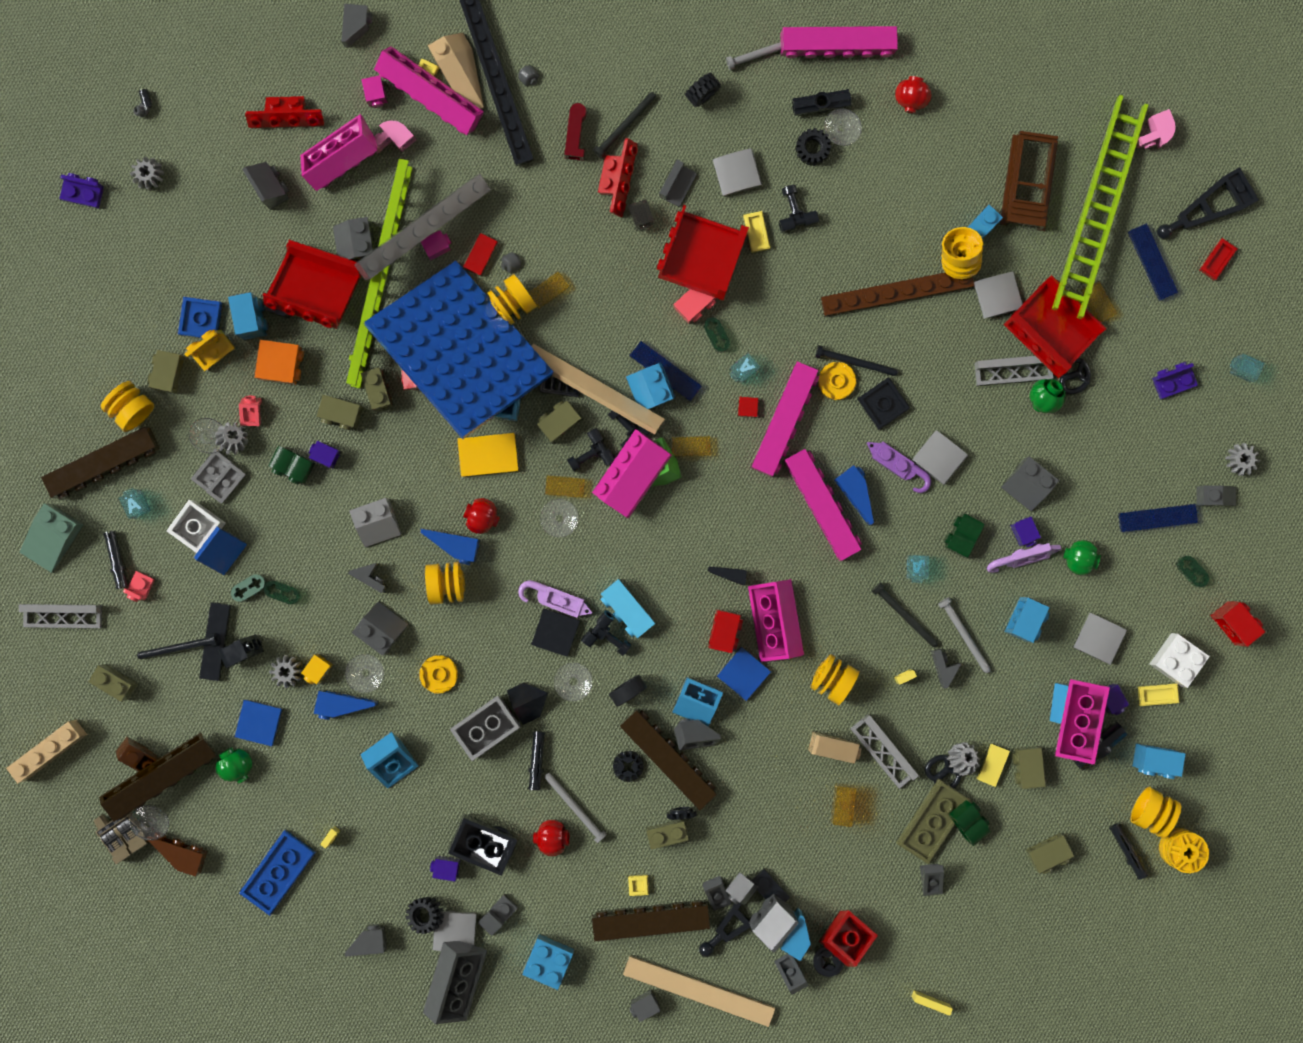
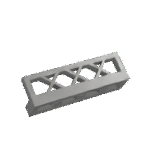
M1036 356L982 360L974 363L976 386L1053 379V373L1048 368V375L1041 376L1035 371L1039 365H1044ZM1025 366L1031 372L1027 377L1022 378L1016 372L1020 367ZM1002 368H1006L1012 374L1008 379H1002L997 373ZM980 370H988L993 376L988 381H981Z
M19 604V612H24L23 627L102 628V605ZM29 612H36L41 618L36 623H29ZM50 613H56L60 617L55 624H51L46 618ZM70 613H75L79 617L74 624H70L65 619ZM89 613H96V624H89L84 618Z
M867 714L850 728L899 789L909 780H915L919 776L870 715ZM863 723H866L869 727V736L860 735L856 729ZM871 739L881 742V751H874L870 748ZM883 754L892 755L893 766L883 764ZM895 769L904 770L908 776L898 782L895 778Z

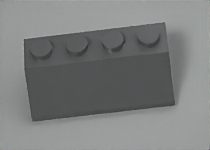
M461 941L443 942L423 1013L433 1023L444 1024L467 1020L486 957V949Z

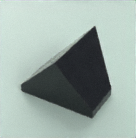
M524 682L507 690L512 708L522 725L541 716L548 695L547 692Z

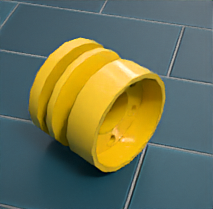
M959 227L954 228L944 236L941 263L947 275L956 279H967L978 273L982 265L983 241L980 234L971 228Z
M514 274L504 280L507 288L505 291L499 286L495 287L500 295L496 297L491 290L487 292L492 306L501 318L508 321L510 325L514 324L510 315L514 314L518 320L521 319L518 312L520 308L528 314L537 307L532 297Z
M126 381L114 388L105 397L100 407L110 418L116 417L115 423L124 432H129L138 427L151 414L154 409V403L146 395L139 396L140 389L136 388L131 381Z
M450 562L446 563L445 572H442L439 563L426 565L425 583L429 604H443L444 595H447L449 602L453 603L454 594H456L458 602H463L465 578L460 562H454L453 571Z
M830 654L816 670L810 688L815 691L821 684L818 693L822 695L829 689L827 699L840 705L851 691L860 671L850 665L840 670L842 660L838 659L833 665L835 656Z
M1147 787L1135 802L1130 820L1131 823L1143 829L1148 828L1149 832L1156 833V836L1163 839L1175 827L1182 806L1180 802L1172 800L1168 796L1163 798V793Z
M1174 828L1167 837L1160 840L1159 852L1161 858L1166 864L1182 873L1191 874L1198 872L1208 861L1209 849L1207 843L1202 837L1187 829Z

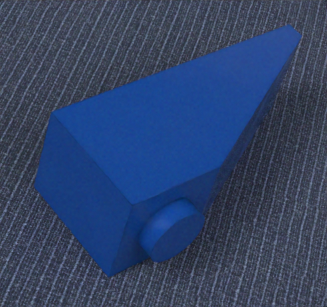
M853 465L834 479V481L865 522L871 525L874 521L867 484L864 479L865 473L859 466L856 468Z
M421 529L420 533L453 558L459 559L461 564L470 565L471 562H476L479 539Z
M319 690L314 714H318L320 719L330 720V717L333 718L374 707L378 704V701Z

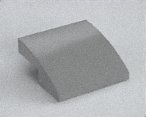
M752 148L713 159L723 196L726 197L762 185Z
M1013 272L974 282L984 319L1016 311L1022 305Z
M936 430L912 460L927 471L930 476L945 485L968 455Z
M215 449L191 477V480L222 504L246 474Z
M1089 613L1074 648L1111 665L1127 630Z
M441 911L440 914H444V918L440 919L443 922L434 931L432 949L441 951L443 942L461 941L474 945L476 913Z

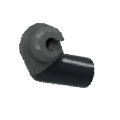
M148 89L139 90L141 103L133 109L136 116H146L152 107Z

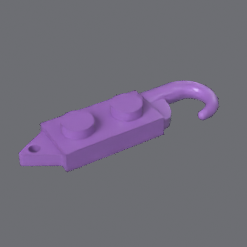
M884 442L866 443L872 454L871 458L901 479L909 480L916 474L924 479L925 485L919 489L914 487L913 491L923 493L930 488V475L911 460Z

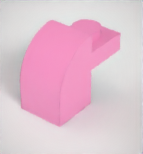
M1170 109L1153 115L1147 120L1151 133L1140 137L1136 146L1137 149L1142 147L1148 149L1157 145L1159 149L1173 137L1175 121Z
M398 121L383 122L379 125L383 132L374 136L377 143V154L391 142L403 152L416 141L414 135L407 127Z

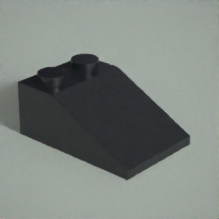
M463 814L448 848V854L502 876L517 839L479 819Z

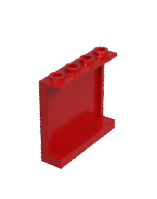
M684 205L682 211H678L674 220V222H677L676 227H672L668 238H671V241L664 246L663 254H665V257L658 262L656 269L659 270L658 278L724 300L749 227L742 225L740 230L719 224L685 212L686 205Z
M289 240L286 245L287 253L268 293H263L264 305L273 310L284 311L291 316L302 317L309 322L320 323L327 328L337 329L361 277L360 272L354 265L357 262Z
M1051 275L1003 325L1057 378H1060L1106 328L1087 308L1082 319L1077 318L1081 303L1077 300L1062 296L1058 309L1052 310L1060 282Z

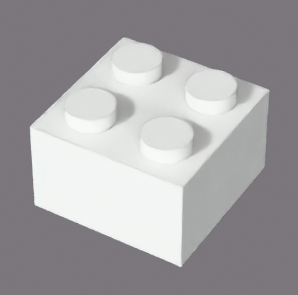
M188 500L167 529V532L197 553L217 526L222 529L225 522L198 502Z
M1171 633L1150 662V665L1180 687L1188 688L1210 656L1179 634Z

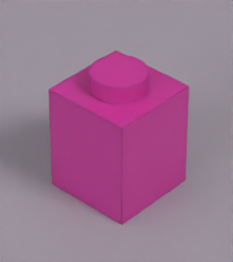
M380 75L361 79L365 99L369 107L378 108L383 106L384 103H388L384 83Z
M441 230L421 241L430 260L451 250L449 247L451 241L447 233L442 234Z

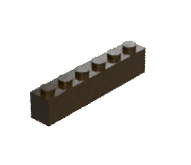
M143 427L42 476L41 479L50 497L62 500L69 497V493L74 490L78 492L87 488V484L91 482L97 483L102 481L104 476L109 473L113 475L120 472L121 467L135 465L139 462L138 459L144 456L148 458L155 455V451L160 449L151 428Z
M636 709L620 724V727L700 811L717 795L714 791L716 787L710 780L705 781L701 777L703 773L696 766L692 768L689 765V758L683 752L679 754L674 749L676 747L674 742L670 738L666 740L661 735L663 731L656 724L651 725L648 721L650 717L643 710L639 712Z
M200 732L99 797L100 804L113 822L118 819L121 820L133 809L142 807L147 800L159 796L169 786H175L186 775H192L200 766L209 764L216 757L215 752Z
M694 900L692 904L675 902L672 903L673 906L666 907L665 904L653 905V908L648 909L645 906L634 907V910L626 911V908H619L611 913H607V910L596 911V914H592L594 942L710 929L707 902H703V900Z

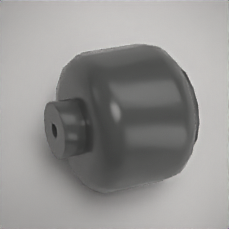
M528 65L520 70L518 78L525 86L535 85L538 82L539 73L533 66Z
M511 252L502 257L501 267L503 270H507L508 273H513L521 268V260L517 254Z

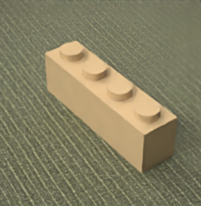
M77 720L68 721L6 769L17 784L25 782L84 738L87 733Z

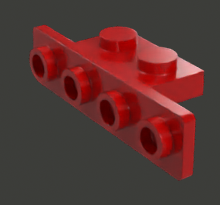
M304 96L266 97L264 111L245 112L249 128L324 126L321 109L304 110Z
M625 138L621 156H605L598 193L601 195H613L610 213L617 217H623L626 208L627 194L630 189L631 175L638 151V144L629 138Z

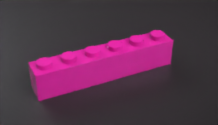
M897 26L783 27L780 33L781 56H786L787 58H796L798 56L815 58L817 55H824L825 58H833L836 55H843L845 58H851L854 55H862L864 58L872 57L873 55L891 57L898 49Z
M392 46L382 50L374 67V70L382 78L391 81L396 88L408 93L413 100L425 105L426 109L439 115L443 121L456 127L460 133L468 135L476 129L484 113L483 110Z
M798 361L796 362L751 469L773 477L774 474L778 475L782 466L779 463L781 456L785 457L788 452L789 446H787L789 438L793 440L797 431L794 428L796 421H801L805 412L802 411L804 403L808 405L812 396L809 393L811 386L815 387L820 377L817 376L818 370Z
M804 449L784 460V463L839 561H842L860 551L862 543L857 535L853 536L850 530L852 525L848 518H843L841 514L843 509L839 502L833 500L832 495L834 493L831 487L824 484L822 480L824 475L820 468L816 469L813 462L815 459L812 453Z

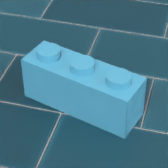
M619 579L601 593L603 597L600 600L607 608L609 606L615 611L613 613L614 617L619 622L623 621L627 625L625 630L631 637L636 636L639 638L655 624Z

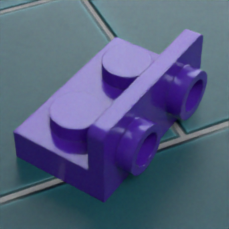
M68 173V176L61 174L60 178L64 181L60 200L99 209L104 186L99 184L97 179L87 177L85 180L80 179V176Z
M1185 361L1175 365V370L1169 371L1166 368L1158 371V376L1152 379L1159 398L1163 399L1198 386L1191 368L1194 367V364L1187 365Z

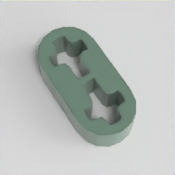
M252 575L235 585L231 590V596L235 601H245L265 589L267 581L262 575ZM254 579L261 580L260 587L254 586L251 588L250 585L255 583ZM238 588L240 590L247 588V591L243 593V598L241 596L237 597Z

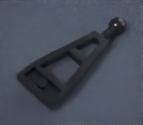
M1239 167L1219 179L1177 216V221L1170 225L1163 224L1159 226L1157 235L1161 239H1168L1172 236L1173 231L1180 227L1187 229L1239 212L1259 199ZM1224 184L1237 206L1213 213L1205 199ZM1199 205L1205 217L1189 222L1186 215Z
M764 868L751 879V881L759 886L757 891L765 899L770 898L772 894H775L784 902L790 898ZM734 903L715 929L718 934L709 942H703L699 946L701 956L706 958L712 956L714 947L722 940L728 942L750 928V920L738 910L741 903H738V905ZM735 914L743 924L726 934L723 929Z

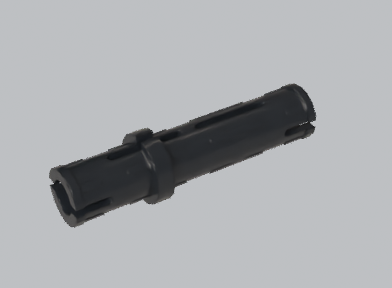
M116 531L103 533L112 567L110 572L113 573L116 590L122 589V587L127 588L129 586L125 576L126 567L122 563Z
M533 731L531 766L528 768V772H530L529 790H541V773L544 772L542 761L545 732Z
M1121 823L1110 826L1109 829L1123 851L1127 864L1132 867L1137 879L1140 880L1147 877L1149 873L1141 861L1142 858L1140 854L1136 853Z

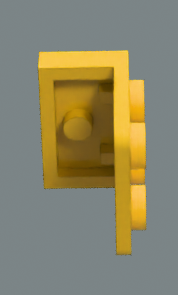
M213 329L201 336L203 340L190 344L186 348L188 351L185 353V356H192L200 367L206 371L236 347L222 330Z

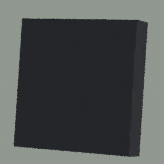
M889 377L857 398V401L877 430H880L910 409Z
M543 608L531 645L568 657L580 620Z

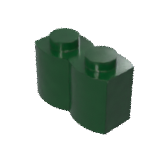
M278 445L268 466L273 468L271 472L281 477L285 474L289 476L288 480L299 485L300 482L306 483L315 463Z
M965 513L957 516L953 522V526H955L953 532H949L944 540V543H946L945 548L963 558H968L985 524Z
M965 800L949 813V816L965 840L972 846H975L991 832L988 827L990 823L984 816L979 814L981 810L976 803H970Z

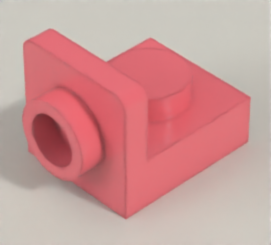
M250 395L241 399L239 403L240 426H260L261 398Z
M136 571L129 587L125 588L123 592L128 594L127 598L133 601L146 600L155 579Z

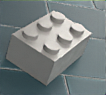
M499 694L453 726L450 731L471 761H473L520 728L521 724Z

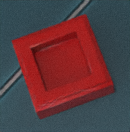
M739 397L738 416L757 418L758 398Z

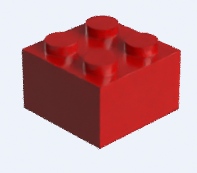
M1227 601L1210 615L1236 646L1248 647L1265 633L1261 621L1249 613L1251 610L1244 602Z
M716 609L708 644L710 649L732 653L733 650L737 649L739 639L736 638L737 631H741L743 620L740 619L741 615Z
M849 910L838 913L818 942L846 966L856 967L878 935Z

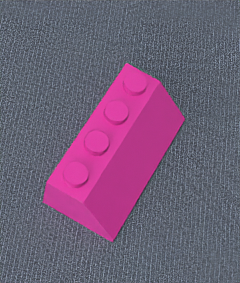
M361 114L300 155L302 177L316 191L327 187L331 181L342 177L347 170L358 166L362 160L371 157L377 151L376 139Z
M635 429L592 493L604 503L629 518L672 454L649 436Z
M792 580L748 586L760 662L803 656L804 651Z
M1070 679L1055 756L1095 765L1110 687Z

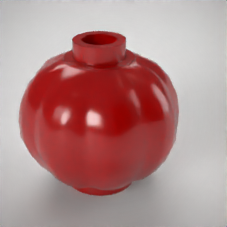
M909 76L908 80L901 81L895 91L898 104L905 108L904 112L915 114L916 110L925 108L929 104L932 95L931 89L924 82V79L916 76Z
M486 498L475 499L473 505L468 503L463 518L467 519V528L476 534L487 533L492 526L496 527L500 517L496 516L497 509L495 504Z
M557 820L544 821L538 831L533 833V843L537 844L539 850L544 855L558 856L564 851L565 846H569V830H565V826Z

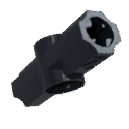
M849 89L828 93L819 92L816 95L792 99L794 116L816 112L822 114L828 110L851 107ZM823 99L826 105H818L817 100Z
M1118 722L1113 723L1100 734L1096 760L1107 756L1112 751V747L1127 736L1126 731ZM1073 760L1081 771L1091 765Z

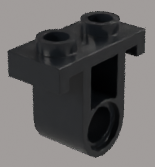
M255 634L239 639L218 652L225 667L229 668L264 652L261 640Z

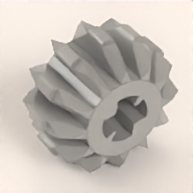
M143 157V162L136 159L138 165H131L135 171L130 172V175L134 177L133 183L138 184L139 188L143 189L146 187L147 190H151L152 185L155 188L158 187L157 181L163 182V179L159 177L164 174V171L160 170L162 165L156 163L154 158L149 160L147 157Z
M229 422L225 423L224 426H219L218 431L215 433V438H217L215 445H221L219 450L225 449L227 455L230 451L236 455L238 450L243 451L244 445L248 443L246 438L248 433L242 432L243 426L236 427V422L232 426Z
M1243 443L1241 446L1236 444L1234 449L1228 450L1231 456L1225 457L1226 460H1230V463L1226 466L1233 467L1231 472H1238L1239 476H1243L1244 473L1250 475L1251 470L1257 469L1254 463L1260 462L1259 459H1255V456H1258L1259 453H1253L1254 447H1248L1246 443ZM1244 457L1245 461L1241 463L1240 458Z
M284 655L283 660L278 657L276 658L277 663L271 664L275 668V670L269 671L270 674H275L271 680L276 681L278 679V687L283 684L284 688H288L289 683L295 686V680L300 681L302 679L297 675V673L303 671V669H297L301 662L294 664L295 657L289 660L288 655ZM283 668H289L290 672L284 675L283 671L285 670Z
M967 742L958 743L948 751L950 756L947 760L951 763L949 767H953V773H959L960 776L970 775L975 772V769L980 767L977 763L980 758L976 755L978 751H974V745H968Z

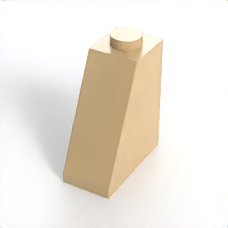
M814 731L812 733L808 748L811 754L854 764L856 759L859 760L861 748H859L858 743Z

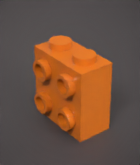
M260 340L254 378L297 385V381L301 378L299 364L303 361L304 357L302 347L295 344Z

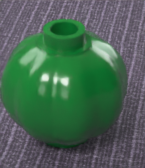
M1042 379L1034 383L1029 398L1034 410L1037 412L1055 413L1062 408L1065 402V391L1062 384L1057 380Z
M1079 540L1070 548L1066 547L1063 559H1066L1067 567L1072 573L1082 576L1090 574L1092 569L1097 570L1101 555L1097 554L1098 549L1092 542Z
M231 747L219 754L221 759L216 763V772L221 779L227 782L237 781L239 784L249 778L247 774L252 768V759L248 752L240 748L234 750Z

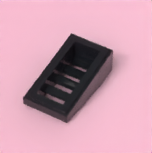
M553 376L541 383L540 393L579 397V391L574 389L573 392H570V386L567 384L566 391H562L563 382ZM548 379H551L550 389H547ZM555 380H559L558 390H554Z
M708 567L707 571L740 585L746 584V570Z

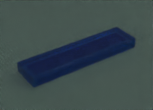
M1147 223L1128 231L1158 300L1161 301L1178 293Z
M642 341L639 342L629 356L644 368L661 362L672 389L690 402L702 387Z
M1196 504L1118 513L1120 532L1198 523Z

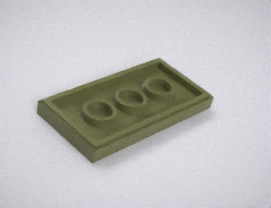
M938 779L896 843L929 864L955 825L949 813L965 800L969 802L971 800Z

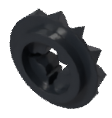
M624 751L614 759L613 771L620 780L632 782L642 774L643 761L637 753ZM622 760L626 763L634 760L632 765L634 773L630 770L622 772L625 767Z
M677 807L670 809L669 812H666V815L670 820H685L696 817L697 810L693 809V807Z
M822 946L815 952L813 964L819 974L825 977H832L840 973L844 963L828 949ZM822 956L827 958L832 956L831 960L833 961L835 966L829 963L824 966L825 960Z

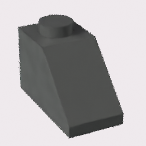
M344 4L341 39L344 47H350L369 30V24L373 22V13L370 12L367 5Z
M1198 486L1196 487L1197 506H1236V487Z
M686 718L680 720L674 728L679 750L715 746L721 739L718 733L698 719L690 720Z
M377 923L369 924L345 952V957L384 953L387 949L385 926H379Z

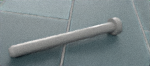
M781 42L735 58L731 56L726 57L729 70H733L736 65L780 51Z
M950 597L938 603L939 607L945 609L983 672H990L988 663L952 608Z
M551 773L545 775L548 783L596 837L594 839L595 842L598 843L607 835L606 832H601Z

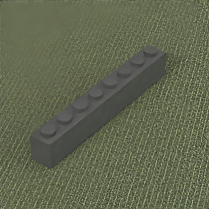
M481 174L474 176L355 263V267L365 280L371 279L491 190Z

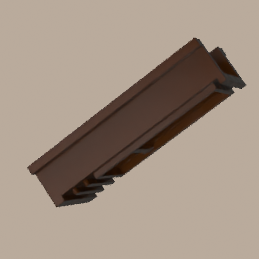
M1020 131L1017 135H1012L1001 216L1003 218L1000 220L999 225L1007 226L1011 222L1037 226L1038 231H1045L1058 136ZM1024 140L1049 144L1044 184L1018 181ZM1017 184L1043 189L1041 203L1015 199Z

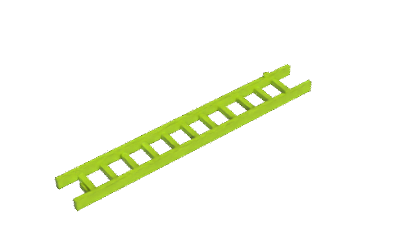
M1119 95L1116 99L1052 310L1058 309L1062 296L1082 302L1077 316L1079 319L1084 317L1092 293L1098 268L1148 108L1146 103L1141 107L1138 120L1134 119V117L1120 114L1119 109L1123 95ZM1116 119L1136 126L1133 137L1113 131ZM1111 137L1130 143L1127 155L1108 148ZM1105 155L1124 160L1122 172L1102 166ZM1100 172L1120 178L1116 190L1097 183ZM1094 190L1113 195L1114 199L1111 207L1091 201ZM1089 207L1109 213L1106 225L1086 218ZM1084 224L1103 230L1100 243L1081 237ZM1078 242L1098 249L1095 261L1075 254ZM1073 260L1092 266L1089 278L1070 272ZM1067 278L1087 284L1084 296L1064 290Z
M399 159L379 246L398 232L413 167L408 166V160ZM389 266L370 279L353 355L349 356L351 364L346 384H350L351 387L361 389L363 380L361 373L365 372L373 338L372 333L365 326V321L379 312Z

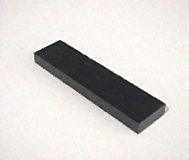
M210 603L205 638L210 637L212 633H217L220 644L216 647L212 645L204 646L200 679L220 681L223 661L218 651L225 647L231 605Z

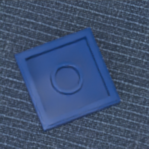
M183 297L178 335L202 338L201 336L209 330H219L223 303Z
M217 526L194 558L220 574L225 575L247 544Z
M741 647L717 677L747 701L771 671Z
M245 699L235 737L273 746L283 708Z

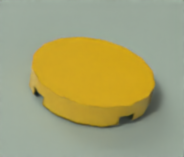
M832 362L826 365L819 374L818 387L822 394L829 399L842 400L848 397L855 389L856 375L853 369L845 363Z
M435 655L428 658L420 669L422 685L433 693L449 691L458 679L456 664L444 655Z

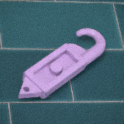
M1048 543L1044 545L1037 544L1027 550L1019 549L1010 556L991 562L987 566V571L989 573H996L999 571L996 567L1003 565L1016 568L1048 559L1050 555L1062 550L1060 545H1050Z
M531 580L523 582L519 587V597L524 602H528V599L524 596V590L530 587L538 590V601L542 605L576 618L581 615L592 614V611L584 603V599Z

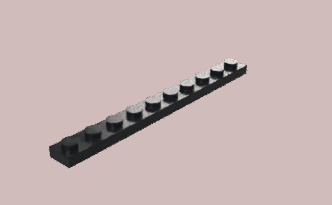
M459 0L515 165L517 167L532 162L534 159L479 0Z

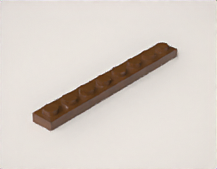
M940 273L823 296L820 299L825 317L974 287L973 276L967 279H956L946 273Z

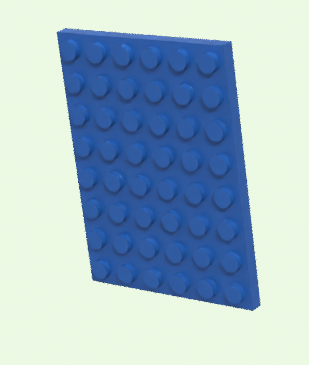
M454 261L365 321L366 328L462 439L553 375V370L517 329L501 318L492 306L488 296L457 261Z

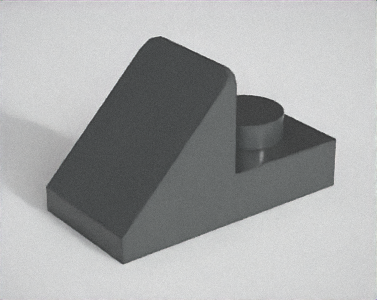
M379 563L353 569L348 573L380 593H385L388 587L384 584L385 580L376 575L374 578L372 577Z
M941 649L931 650L940 685L944 689L948 688L961 663L946 666L945 663H948L945 652H942Z
M921 865L920 873L923 896L943 894V865Z
M720 876L703 883L702 886L714 911L732 904Z
M504 894L478 921V924L492 936L518 909V906Z
M786 954L774 961L791 995L809 986L793 956Z

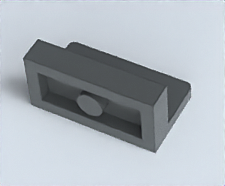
M677 159L659 193V197L680 207L696 177V172L684 167V163Z

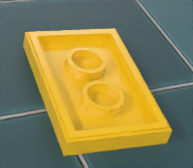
M515 433L457 439L461 477L519 471Z

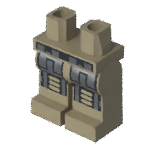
M131 811L125 818L118 819L115 822L113 820L109 821L105 814L93 820L98 829L95 833L113 856L112 860L115 864H118L149 842L147 840L148 834L132 815Z

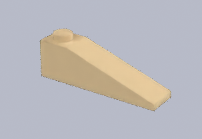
M464 33L443 36L429 44L428 48L451 89L481 110L484 109L473 49Z

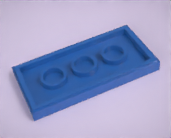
M285 829L239 894L270 916L316 851Z

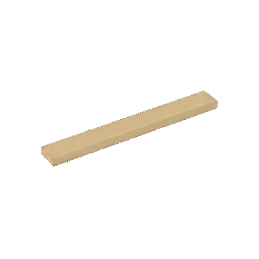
M535 344L531 346L553 370V377L654 435L663 424L665 419L539 346Z
M629 956L623 973L624 976L769 1027L775 1011V1007L633 956Z

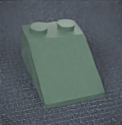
M44 503L33 519L20 553L53 573L84 524L53 504Z

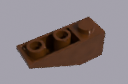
M128 736L115 751L118 761L138 772L160 758Z
M158 832L147 837V840L177 871L195 877L201 873L208 852L202 850V846L196 844L190 846L184 844L185 841L177 838L171 840L166 838L165 834Z

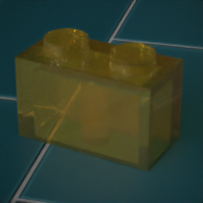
M835 783L831 823L833 825L852 827L857 789L854 785Z

